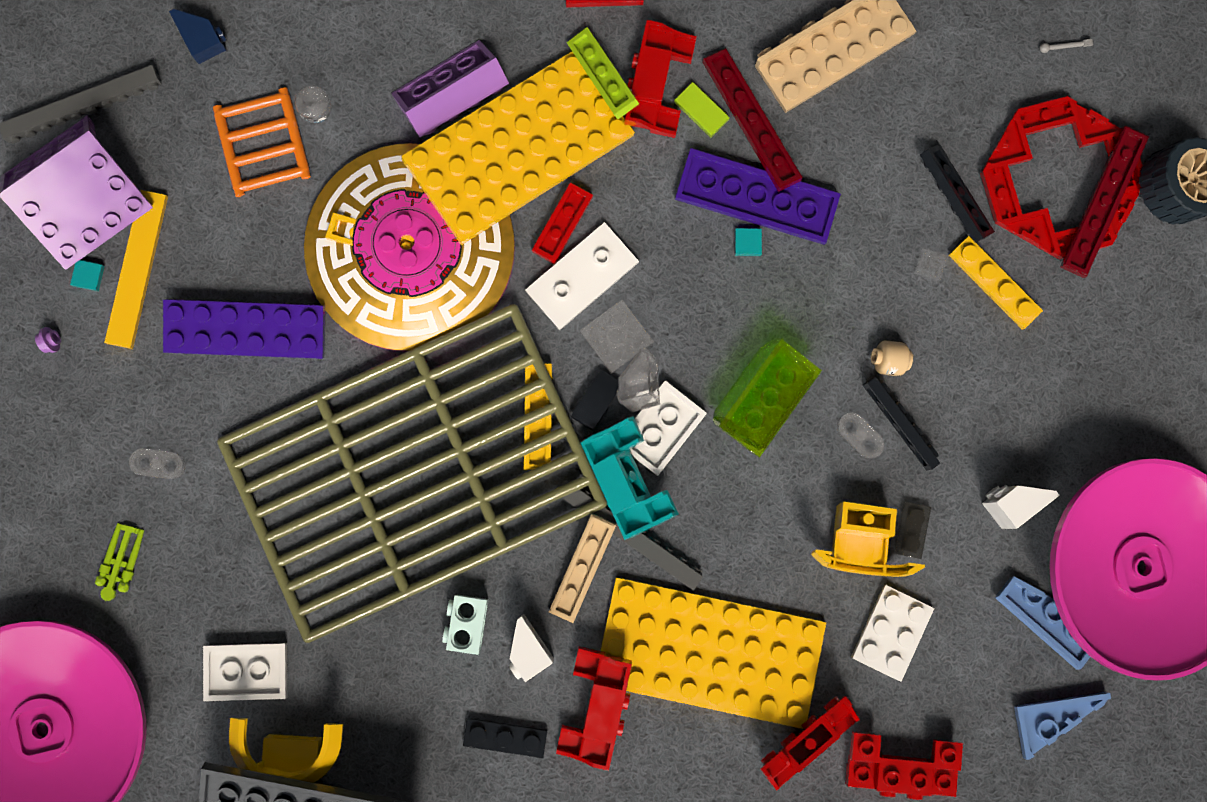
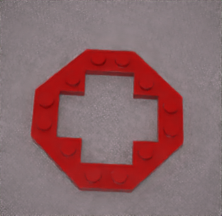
M1068 96L1018 109L1012 116L980 173L994 223L1059 260L1064 259L1077 227L1055 233L1048 208L1022 214L1008 166L1028 162L1033 159L1026 135L1069 124L1073 126L1079 148L1104 142L1108 157L1110 156L1122 128L1108 122V118L1092 109L1087 110L1076 104L1077 101ZM1139 159L1100 249L1113 245L1121 226L1126 222L1135 205L1134 203L1140 194L1139 177L1143 166L1141 159Z

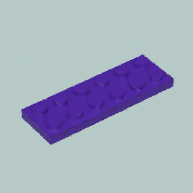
M690 148L675 200L825 245L841 193L801 181L778 192L765 170Z
M163 299V353L324 358L325 305Z

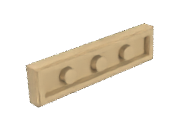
M593 513L591 514L549 613L574 623L617 524Z

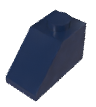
M176 9L169 11L192 57L198 64L226 51L223 42L227 39L219 26L214 27L209 19Z

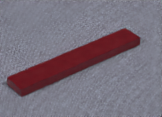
M724 48L703 58V65L777 191L780 192L800 182L803 177L727 49Z
M1124 126L1121 129L1060 268L1082 278L1087 277L1149 136L1128 126Z

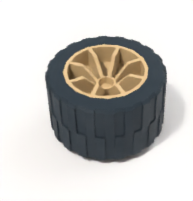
M1199 137L1186 138L1152 153L1145 160L1139 177L1140 194L1150 212L1158 217L1159 220L1173 225L1185 224L1207 216V139Z

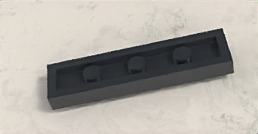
M936 145L921 153L920 156L923 159L925 168L935 178L938 189L945 194L951 204L953 213L960 218L965 226L967 235L977 243L993 234L995 231L941 145Z
M876 377L864 384L865 390L925 470H932L938 466L940 462L937 459L939 457L937 451L931 444L927 445L921 438L923 435L922 431L914 422H909L905 416L906 410L898 401L894 402L889 395L890 389L887 384Z

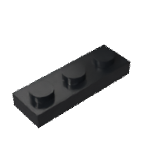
M467 718L463 746L543 759L548 730Z

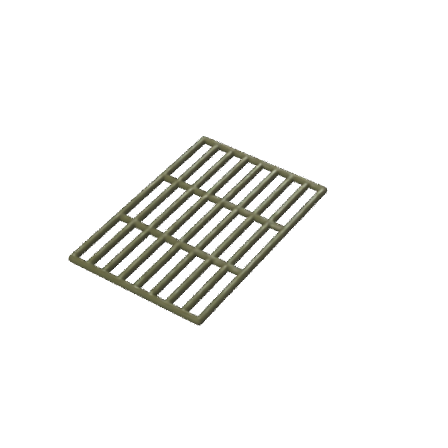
M516 304L506 306L232 431L217 440V444L303 641L306 643L317 640L603 509L607 505V500ZM511 316L517 331L432 370L429 369L424 358L425 355ZM522 340L528 355L443 394L440 393L435 382L436 379ZM409 362H415L420 373L419 376L336 414L332 413L327 402L328 399ZM533 364L539 377L538 380L451 418L446 407L447 403ZM420 386H426L431 397L430 400L345 439L343 438L338 426L339 423ZM541 389L545 390L550 401L549 404L464 443L462 442L456 428ZM315 405L318 406L323 417L322 420L236 459L230 444ZM436 409L441 419V424L354 463L348 448ZM556 414L561 428L473 467L467 452L548 415ZM328 429L334 444L246 483L241 468ZM447 433L453 448L365 487L359 474L360 472ZM566 437L572 452L484 491L478 478L479 476ZM339 453L345 468L260 507L256 506L251 494L252 492ZM458 457L464 472L376 512L370 499L371 496ZM577 461L583 474L582 477L495 516L489 501ZM350 478L355 489L354 493L276 529L267 531L262 519L263 516ZM469 482L475 495L474 497L389 536L386 535L381 521ZM586 486L589 487L594 501L506 540L500 527L501 525ZM358 502L361 503L366 517L278 556L273 541ZM480 506L486 521L399 561L397 560L392 548L393 545ZM371 526L377 539L376 542L289 581L283 566ZM491 531L497 544L496 546L408 585L403 570ZM382 551L388 566L303 605L299 604L294 590ZM393 575L399 589L398 591L313 630L310 629L304 615Z

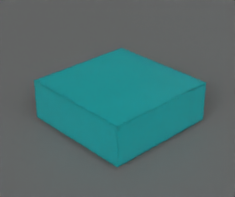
M736 228L735 256H761L762 229Z
M81 260L77 261L70 285L99 292L105 266Z

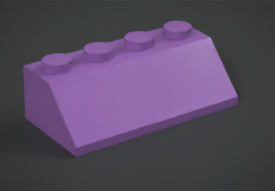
M478 40L391 94L419 137H422L423 135L433 133L438 126L446 121L456 119L466 109L477 106L481 100L489 95L500 92L509 82L496 57Z

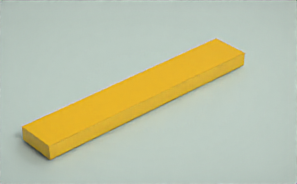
M144 190L140 191L152 204L153 208L132 222L104 342L109 345L129 349L134 347L168 200L167 195Z

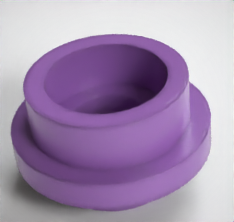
M44 327L35 335V342L42 352L54 353L60 349L61 338L55 330Z

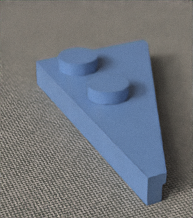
M1102 692L1014 706L1023 758L1026 760L1033 758V754L1044 746L1051 745L1057 740L1059 735L1070 731L1082 722L1081 719L1090 712L1100 709L1108 699H1111L1110 693Z

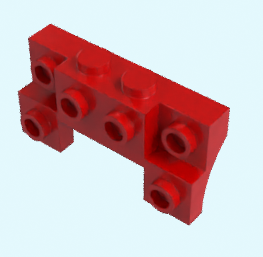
M646 21L640 53H634L632 68L636 69L634 78L629 77L627 85L639 102V105L626 113L625 125L648 129L653 134L672 138L676 137L681 110L662 106L663 93L670 61L691 64L697 36L674 30L660 22Z
M579 646L573 675L593 680L584 728L580 729L562 725L556 754L579 760L594 768L609 771L616 736H622L625 720L620 719L622 709L627 710L629 705L630 693H626L632 660L605 655L603 651Z
M837 696L824 706L827 711L817 719L812 715L801 725L804 729L801 733L795 736L792 732L781 742L783 748L777 754L772 750L761 760L764 765L760 770L776 791L796 773L801 772L841 737L840 735L860 720L853 710V704L846 696L840 700Z
M852 731L845 784L848 787L875 789L879 791V795L885 797H896V793L906 794L907 798L923 800V796L932 795L956 797L958 771H961L962 742L933 739L931 760L882 755L880 754V734Z

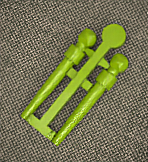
M117 523L103 564L100 565L98 571L100 574L95 580L97 586H105L107 579H109L107 587H104L100 593L103 600L111 601L115 598L116 590L114 586L116 582H120L118 585L120 592H128L130 587L129 580L132 581L134 575L133 569L145 530ZM120 530H124L125 533L117 557L112 559ZM135 533L138 535L127 563L123 561L131 534ZM110 564H114L111 575H107L111 570ZM125 567L126 569L123 570L122 576L119 578L120 568Z

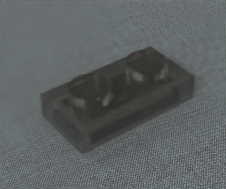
M903 502L894 554L922 560L931 507Z

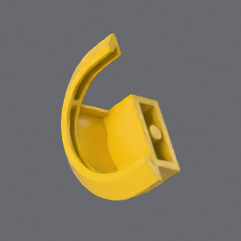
M842 502L836 506L832 552L817 549L811 552V555L824 567L857 574L902 577L913 575L925 568V565L916 563L887 565L889 538L895 536L897 509Z
M230 718L229 747L239 769L314 783L331 769L341 749L343 724L326 723L324 724L323 737L267 735L263 740L262 761L256 764L247 746L248 718Z

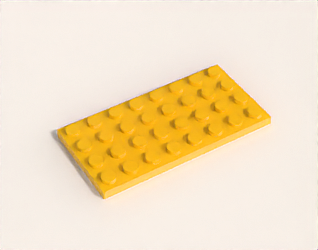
M570 52L401 156V159L456 239L463 245L634 136L635 132L630 125H625V118L623 116L619 119L615 117L574 53Z
M616 577L601 651L605 652V655L632 660L626 689L628 692L803 729L801 725L808 720L826 622Z

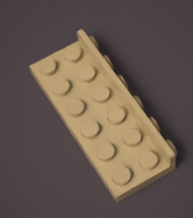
M846 0L843 7L838 10L836 7L830 9L823 15V19L818 22L813 20L802 27V32L797 35L789 34L779 42V46L774 49L768 47L760 52L755 67L784 112L787 113L914 35L916 29L896 0Z

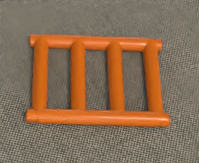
M287 87L280 88L278 90L279 93L223 108L222 105L213 106L220 141L236 197L245 195L244 192L290 179L301 177V179L311 178ZM281 103L284 118L229 132L226 121L227 117ZM288 128L291 142L235 156L232 142ZM294 152L298 167L242 181L238 167Z

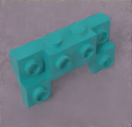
M634 416L626 418L618 424L580 442L624 540L633 538L679 515L668 490L661 491L652 497L650 496L633 459L630 449L645 441Z

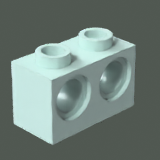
M457 594L454 596V600H449L447 616H451L450 627L445 626L443 643H447L446 650L480 654L489 599ZM463 603H470L474 607L472 617L465 618L461 615L460 607ZM465 630L469 633L470 641L468 644L462 645L457 642V631Z

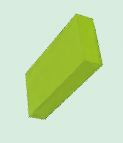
M693 82L674 100V103L710 138L730 119Z

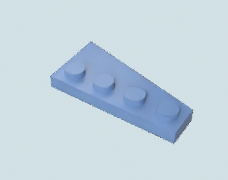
M1010 577L994 598L1076 670L1082 669L1090 656L1076 643L1068 632L1058 613L1054 599L1016 577Z

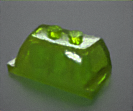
M782 338L769 341L756 352L717 406L713 414V422L744 448L760 458L822 370Z

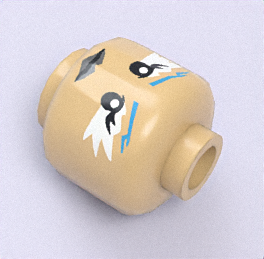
M884 340L879 343L877 348L873 349L871 362L880 374L901 376L910 370L913 363V353L905 343Z

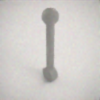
M1093 39L1052 45L1042 43L1039 50L1042 53H1047L1049 50L1092 46Z

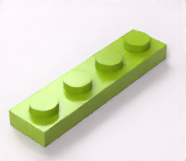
M588 27L566 42L617 119L639 105V102Z

